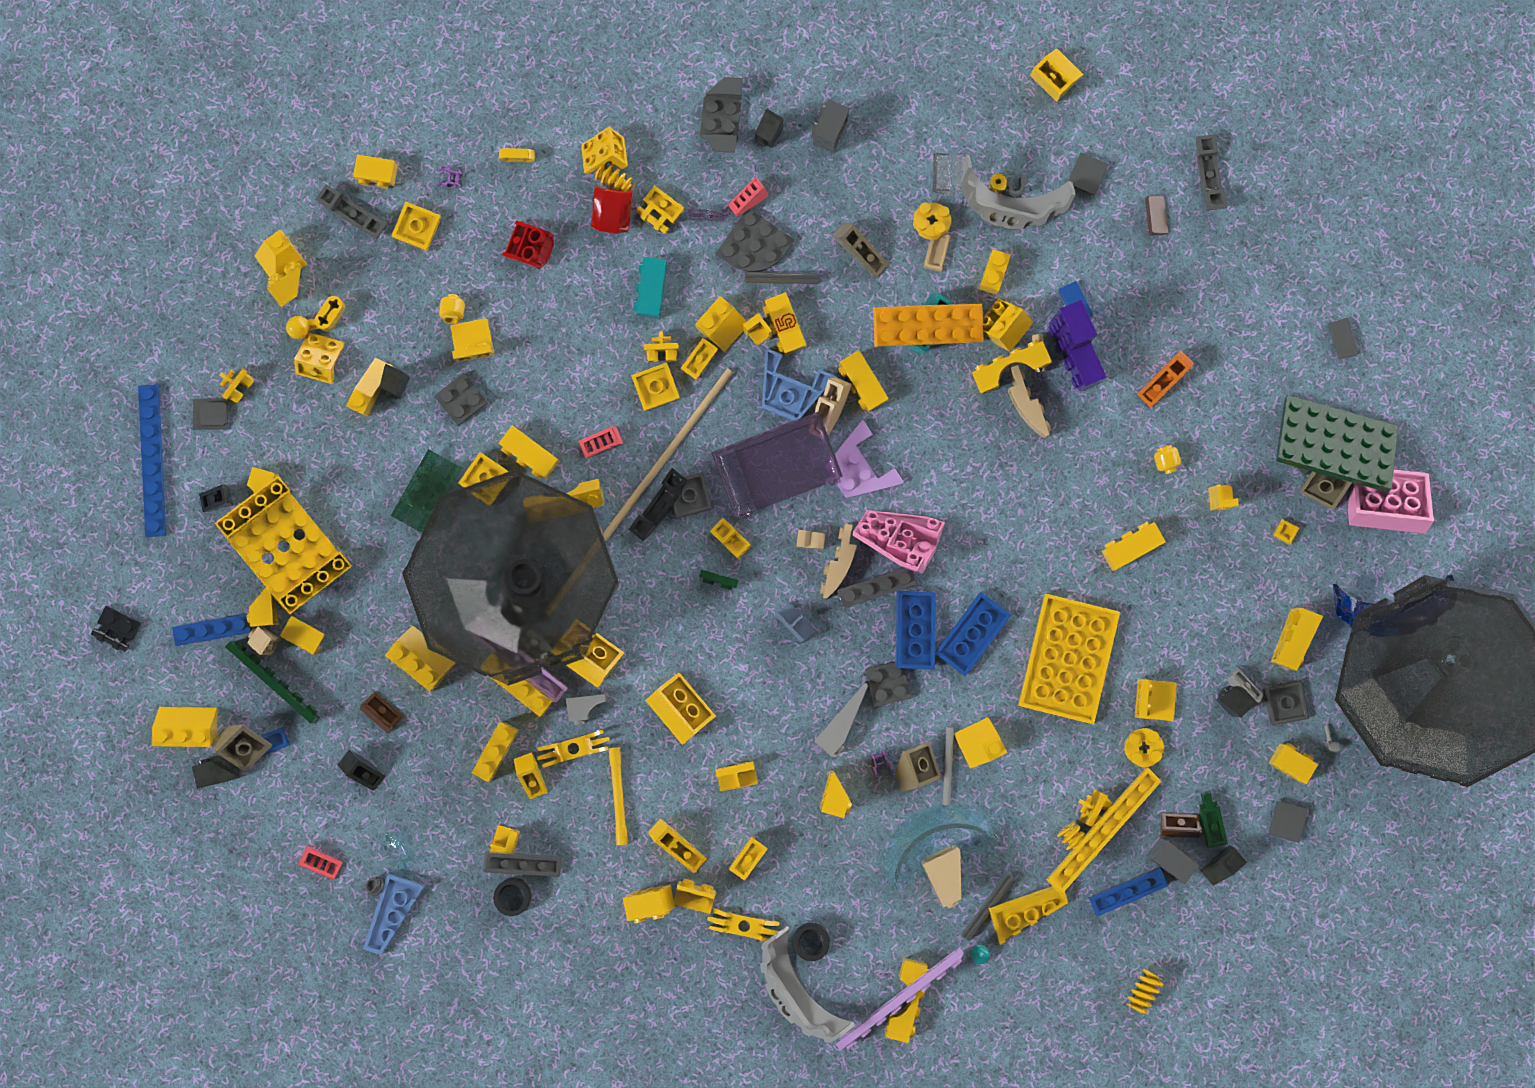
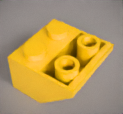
M1055 49L1033 68L1030 76L1057 102L1084 74L1058 49Z
M293 261L284 267V272L281 274L275 273L268 278L267 290L281 307L297 297L301 272L299 261L295 264Z
M998 298L983 317V334L999 347L1011 352L1034 322L1023 309Z

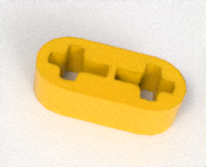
M502 148L499 149V160L503 162L532 163L535 161V151L531 149Z

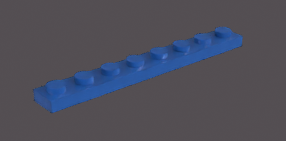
M139 385L145 537L166 536L159 385Z

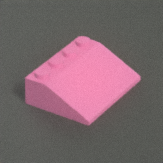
M1394 470L1392 489L1389 493L1352 483L1350 485L1348 501L1349 525L1426 534L1434 522L1429 474Z

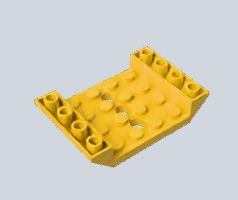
M279 476L215 522V525L231 546L289 614L293 613L352 567L344 555L338 552L302 508ZM296 530L304 531V539H295L294 532ZM280 542H287L290 546L289 550L281 552L278 549ZM264 554H272L274 561L271 564L264 563L262 560Z

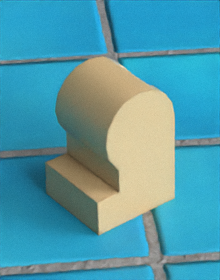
M798 530L796 548L824 549L826 534Z

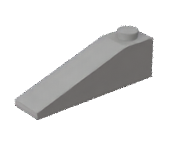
M866 683L858 689L814 740L831 757L834 754L837 756L844 749L842 744L846 740L868 687Z

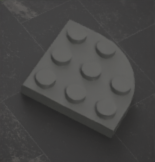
M749 209L743 213L715 255L741 271L756 272L767 270L782 259L794 242V239Z

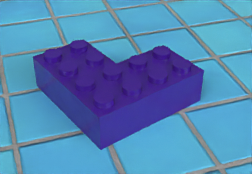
M1082 299L1060 308L1050 320L1048 331L1051 337L1055 336L1057 341L1055 344L1059 354H1063L1065 359L1063 361L1064 367L1072 374L1071 382L1075 389L1078 388L1079 392L1101 383L1107 378L1091 343L1097 336V333Z

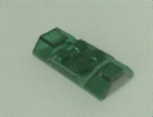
M428 449L390 516L425 534L453 487V483L462 467Z

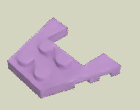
M864 420L859 423L825 466L845 498L904 483L895 468L877 478L856 445L873 435Z

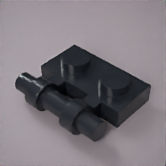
M105 606L97 622L103 628L101 631L94 628L91 635L102 643L106 642L112 645V648L116 650L120 649L126 652L129 645L123 642L125 638L134 639L141 622L109 606ZM110 630L119 634L116 639L108 635Z

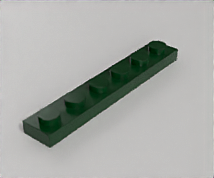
M229 641L225 648L310 724L315 723L320 718L317 715L318 711L309 704L307 706L302 702L304 698L297 692L292 693L288 689L289 685L282 679L278 680L271 668L267 666L264 668L260 664L261 660L256 655H250L245 651L247 647L240 641Z

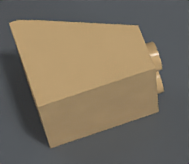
M954 844L920 860L943 908L946 906L947 908H952L961 900V855L959 848Z

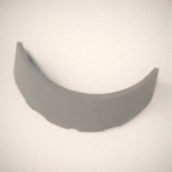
M965 156L961 178L963 194L972 211L974 210L981 216V219L995 226H1003L1008 229H1023L1025 225H1036V227L1043 225L1047 220L1060 213L1061 215L1065 213L1075 197L1073 182L1070 181L1050 193L1036 197L1016 198L999 194L979 180L972 168L970 156Z
M786 926L762 944L763 954L760 968L761 973L765 974L767 981L765 987L780 1013L791 1024L795 1023L802 1028V1033L809 1037L813 1035L824 1039V1042L831 1043L843 1036L855 1024L853 1021L838 1018L824 1010L802 987L790 962L788 953L789 927Z

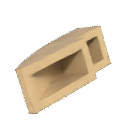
M837 377L828 379L824 395L818 399L809 433L824 440L827 439L842 412L852 384Z

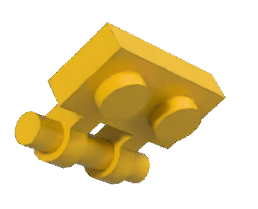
M654 185L643 199V202L648 205L646 209L638 206L635 212L640 215L642 220H647L651 223L655 230L667 234L670 228L664 225L665 222L668 220L674 224L685 208ZM653 210L661 215L659 220L651 215Z

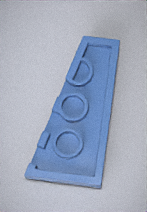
M390 873L387 874L363 947L364 950L379 955L384 953L426 885Z

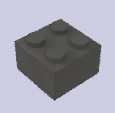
M828 100L826 105L823 104L819 112V122L815 121L811 131L813 145L834 153L848 121L850 108Z
M1159 838L1146 856L1176 880L1186 884L1199 867L1195 862L1196 858L1184 850L1180 851L1181 846L1173 840Z

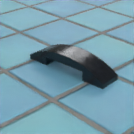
M671 468L661 482L663 485L643 514L637 516L628 530L642 541L647 539L677 501L687 482V478L674 468Z

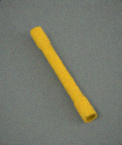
M620 747L609 748L616 821V845L628 844L624 813Z

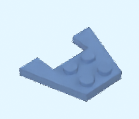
M766 348L762 409L797 423L825 391L828 379L835 378L836 376L818 370L812 387L777 373L783 355Z

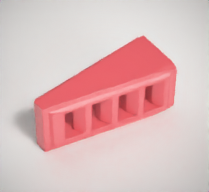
M755 178L728 206L739 217L768 197L767 191L762 183Z
M616 426L609 427L579 441L586 459L623 444ZM608 433H611L612 438H613V440H614L613 443H612V441H611L610 436H609ZM603 435H604V437H605V439H606V442H607V444H608V445H606V446L604 445V442H603L602 437H601V436H603ZM596 438L600 446L599 449H597V446L594 441V439ZM588 441H590L591 446L593 448L592 452H590L589 447L587 445Z
M307 845L298 865L335 880L343 862ZM309 854H313L310 863H307L306 860ZM317 856L321 857L317 866H314L313 864ZM324 860H328L324 870L320 869ZM331 863H335V866L331 874L328 873L327 871Z

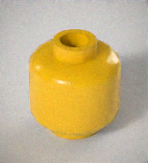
M449 294L442 298L439 316L448 324L458 323L464 316V301L455 294Z
M1172 445L1157 448V452L1154 453V460L1159 471H1165L1166 474L1177 471L1176 467L1181 465L1178 449L1172 447Z

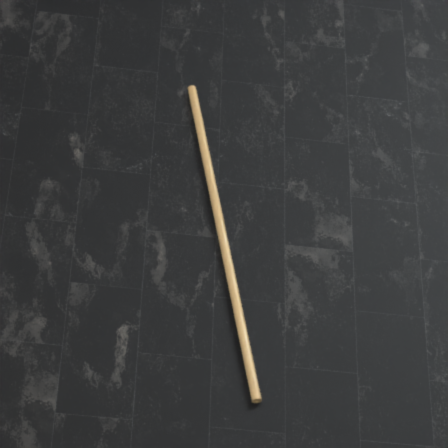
M727 368L546 608L544 613L548 616H551L733 374L730 369Z

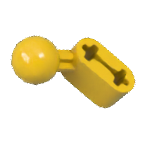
M331 296L324 302L315 318L307 320L303 316L291 317L286 323V331L294 339L305 338L311 330L321 329L324 332H329L335 327L344 313L345 304L339 297ZM332 304H338L339 307L333 308ZM323 319L327 320L328 324H323L321 321Z

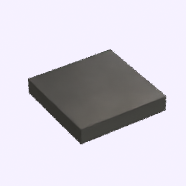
M703 472L685 477L687 482L673 505L676 519L713 509Z
M1302 681L1263 688L1270 726L1310 719Z

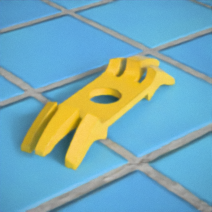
M603 730L563 742L538 747V751L554 748L555 751L538 756L537 760L557 757L556 760L542 764L543 768L577 757L606 751L608 746L593 749L592 746L609 741L610 738L606 737L590 741L591 737L604 733ZM576 743L579 746L578 753H569V744Z
M713 908L714 913L727 917V919L707 917L708 921L725 925V928L711 925L709 927L711 930L722 933H731L766 941L770 937L761 936L762 933L775 935L779 932L763 927V924L779 926L777 921L747 917ZM743 920L748 921L750 924V928L746 932L741 931L738 927L739 923Z

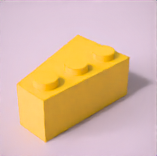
M1292 608L1271 663L1292 671H1297L1298 668H1301L1304 656L1323 616L1304 608Z

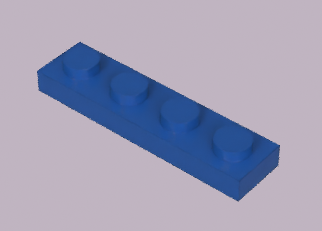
M247 614L172 627L175 646L242 635L252 631L250 623L247 622Z
M1158 867L1088 898L1095 915L1098 917L1168 887V883L1161 868Z

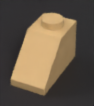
M257 627L250 632L248 636L250 639L247 643L260 655H272L281 638L264 627Z

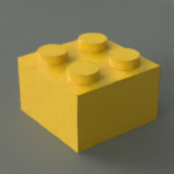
M671 884L634 891L623 897L627 921L634 920V923L644 922L647 918L653 917V920L664 918V915L670 914V911L675 908Z

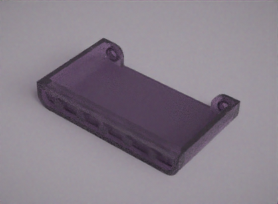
M820 412L711 452L735 517H740L741 520L752 516L751 512L830 483V486L841 483L840 479L843 478Z

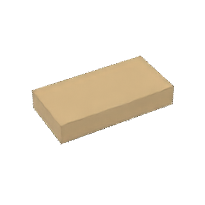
M944 234L939 239L930 240L923 268L942 272L951 235Z

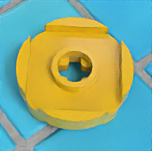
M922 203L914 213V229L916 228L919 232L918 234L928 240H936L940 236L946 235L951 226L949 208L938 203ZM934 218L937 222L930 224L928 219Z
M1139 728L1131 732L1126 739L1124 751L1127 758L1135 765L1150 767L1161 760L1164 744L1157 732L1147 728ZM1142 742H1145L1146 745H1149V749L1146 750V753H1143V750H1139V746H1142Z

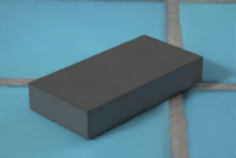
M1348 318L1328 323L1338 359L1341 360L1358 355L1359 352Z

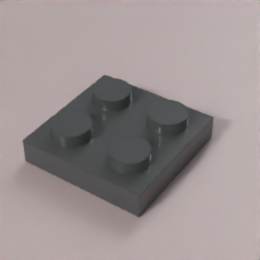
M465 373L434 395L457 426L488 404Z
M895 663L865 669L873 707L911 699L905 669L895 668Z

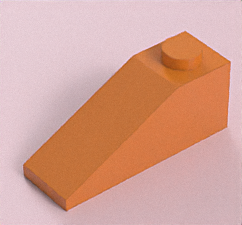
M1180 350L1137 395L1151 408L1193 366L1194 362Z

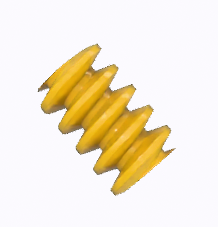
M607 162L596 169L594 174L595 180L601 181L603 186L607 185V189L629 192L636 185V183L631 185V177L625 180V172L619 175L620 168L614 171L613 164L608 166Z
M1076 821L1065 826L1057 834V837H1065L1062 840V844L1069 843L1066 850L1074 849L1085 835L1084 831L1078 832L1081 827L1074 825Z
M1143 969L1142 971L1146 976L1139 975L1142 983H1135L1138 990H1131L1135 996H1128L1127 998L1131 1004H1126L1147 1015L1149 1012L1145 1007H1152L1148 1000H1156L1152 993L1159 994L1160 991L1156 986L1163 987V983L1160 981V977Z

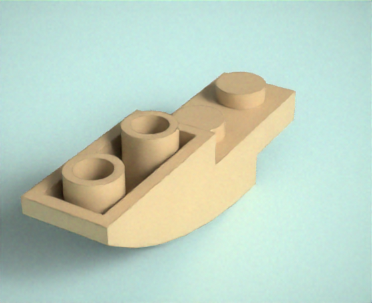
M1018 365L1010 367L1009 373L1014 386L1008 389V393L1016 410L1028 426L1043 438L1048 437L1051 428L1048 420L1045 421L1043 414L1045 410L1042 402L1039 403L1038 399L1030 401L1031 392L1029 387H1025L1023 369H1019Z
M845 524L844 528L840 527L838 539H842L841 546H837L835 558H838V561L830 560L829 564H825L823 575H827L826 583L822 582L820 594H823V599H827L837 589L851 566L857 546L849 544L853 525Z

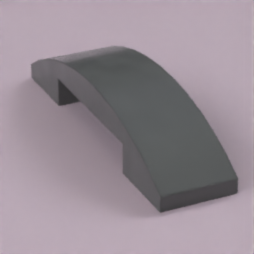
M1216 134L1197 136V163L1201 190L1207 211L1227 208L1225 190L1222 189L1217 160L1218 146Z
M327 184L315 199L376 240L388 225Z

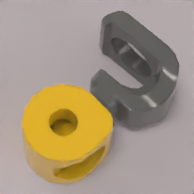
M999 173L991 177L989 188L999 194L1004 193L1007 189L1012 197L1018 198L1025 189V175L1021 174L1019 177V190L1014 188L1013 180L1007 182L1005 176Z

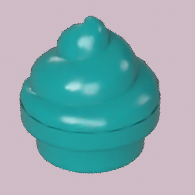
M978 944L972 947L970 957L974 963L984 964L989 959L990 953L986 946Z

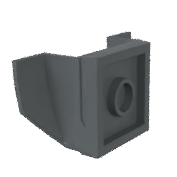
M724 77L704 97L700 137L704 138L717 152L735 153L742 103L743 78Z

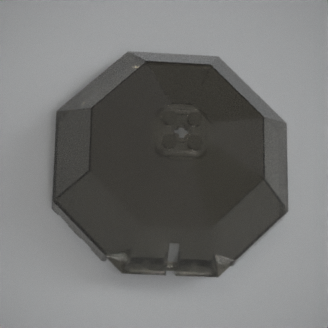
M512 470L439 496L436 506L424 527V531L415 545L412 556L402 572L428 649L508 686L543 674V666L547 665L551 671L584 659L620 584L594 507L517 470ZM525 558L535 561L544 572V586L534 596H518L507 584V570L512 563L519 559ZM529 567L521 568L514 577L515 584L522 589L530 588L537 579L536 572ZM521 576L528 579L525 587L518 585ZM547 653V655H544V658H540L541 654Z
M1424 575L1394 592V602L1384 598L1354 615L1335 701L1381 766H1390L1401 769V771L1413 774L1418 773L1430 776L1433 779L1445 782L1450 781L1469 787L1535 753V623L1515 594ZM1447 655H1454L1456 657L1454 659L1455 663L1447 662Z

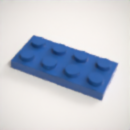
M897 591L895 668L935 669V592Z
M980 592L937 648L935 654L963 676H966L1011 617V614Z

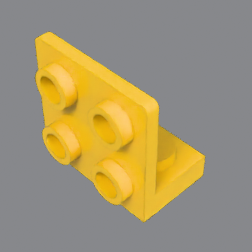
M610 126L581 145L584 173L587 175L608 161L621 169L628 166L625 139Z
M487 318L450 326L455 350L452 351L453 359L457 363L495 356Z
M309 332L294 358L295 374L332 384L334 381V365L344 347V342Z
M1138 679L1135 718L1173 721L1177 684L1174 682Z
M689 879L679 881L674 904L710 914L716 895L713 886L707 884L697 886L694 885V881Z

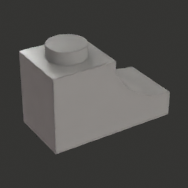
M606 694L566 698L568 721H574V725L585 724V720L590 719L589 715L592 709L600 703L607 702Z

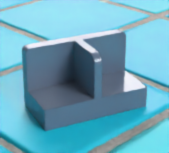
M790 603L785 605L775 615L801 643L815 631Z

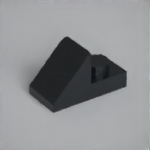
M225 484L199 494L203 512H210L220 507L233 506L230 488Z

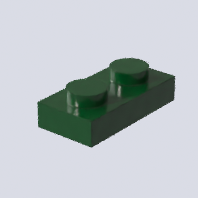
M701 569L699 577L703 578V583L713 585L714 582L721 584V588L732 590V587L737 588V579Z

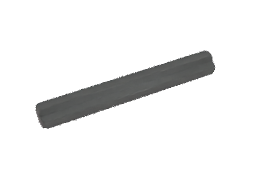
M745 272L746 283L819 284L820 280L818 273Z
M1007 874L1003 877L963 931L962 937L968 941L974 937L990 915L989 908L996 906L1014 883L1012 877Z

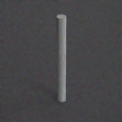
M946 728L943 805L950 806L954 728Z

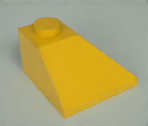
M278 230L264 240L254 255L269 277L275 273L281 274L284 272V267L292 261L294 264L299 261L301 269L307 265L287 235L281 230Z
M988 717L954 733L970 769L990 762L1007 753L1000 736Z

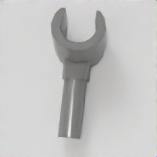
M1329 725L1324 726L1327 737L1326 750L1328 752H1338L1339 742L1332 741Z

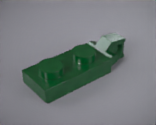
M1201 793L1203 804H1199V812L1207 848L1227 845L1228 842L1220 806H1218L1217 801H1212L1211 793Z

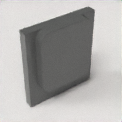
M1080 153L1068 181L1073 182L1075 188L1095 196L1108 164Z
M193 399V430H228V399Z
M1277 801L1268 835L1300 843L1308 809Z

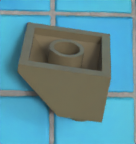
M1311 472L1299 492L1334 510L1352 482Z
M243 724L226 727L214 739L215 753L244 772L272 747L271 743Z
M929 741L902 752L895 772L901 792L920 788L941 778Z

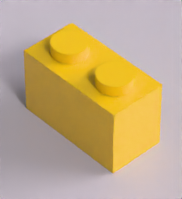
M357 155L353 177L360 185L369 186L371 183L377 184L379 188L388 189V186L394 187L398 165L394 160Z
M992 250L979 290L997 295L1011 255Z
M1286 743V745L1279 744L1268 764L1298 782L1307 785L1318 766L1317 763L1313 762L1314 758L1306 753H1303V755L1296 751L1298 748L1290 743Z

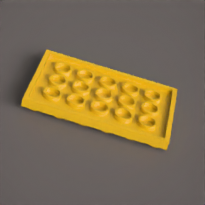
M1044 594L1018 706L1094 724L1120 612Z

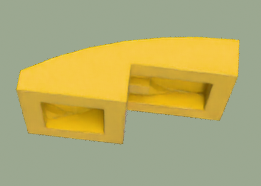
M724 518L710 530L738 560L752 547Z

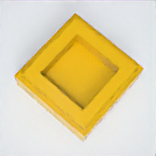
M1281 519L1273 536L1291 545L1299 527Z

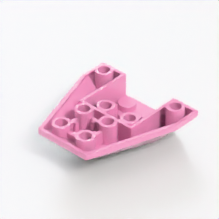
M867 510L852 535L898 565L923 574L936 551L945 522L926 516Z

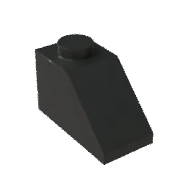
M766 109L755 131L756 142L763 147L769 146L771 148L783 130V118Z
M385 364L380 388L385 390L383 394L394 398L395 395L401 397L410 377L403 371Z
M1224 687L1217 694L1219 697L1216 701L1231 717L1241 718L1255 705L1235 687Z
M350 749L337 764L347 777L372 791L376 789L385 777L381 771Z
M209 758L197 761L198 765L192 766L197 789L240 778L238 773L218 761H210Z
M1229 845L1200 871L1214 886L1235 874L1247 862L1234 847Z

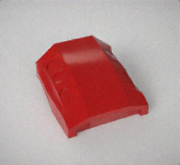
M595 185L591 227L600 232L614 234L628 232L633 191L629 190V192L599 188V186Z
M516 220V226L502 256L541 269L547 264L554 247V234Z

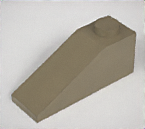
M844 222L832 235L841 247L875 278L889 265L853 224Z

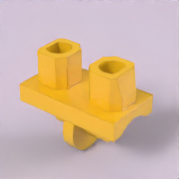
M659 331V337H652V343L659 342V344H644V351L649 363L659 362L658 352H666V362H676L679 345L678 343H664L671 342V336L664 337L663 331Z
M244 368L241 369L234 380L231 379L235 374L233 370L230 369L227 375L223 372L220 373L223 380L219 385L224 388L228 382L231 383L222 394V397L226 400L229 398L238 403L244 394L235 389L237 385L241 383L249 389L254 382Z
M1094 789L1092 795H1088L1085 801L1079 799L1078 803L1083 805L1080 810L1082 815L1079 821L1093 827L1101 818L1099 816L1101 809L1107 811L1112 805V802L1107 798L1108 796Z

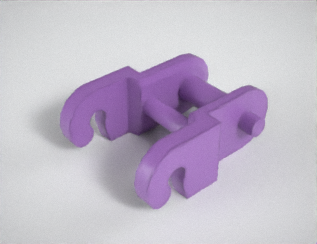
M439 166V170L447 171L449 175L448 181L442 182V184L436 182L437 186L448 187L451 185L454 188L461 186L458 183L459 176L463 175L460 170L452 171L450 167L442 168ZM452 174L456 175L454 182H450Z
M882 750L881 754L875 756L871 754L870 761L873 760L874 762L873 770L876 779L879 778L876 771L878 766L889 764L891 773H894L891 761H888L886 758L888 753H885L884 750ZM884 757V762L876 764V759Z

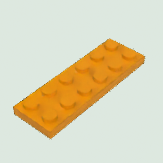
M982 304L873 308L874 347L983 342Z

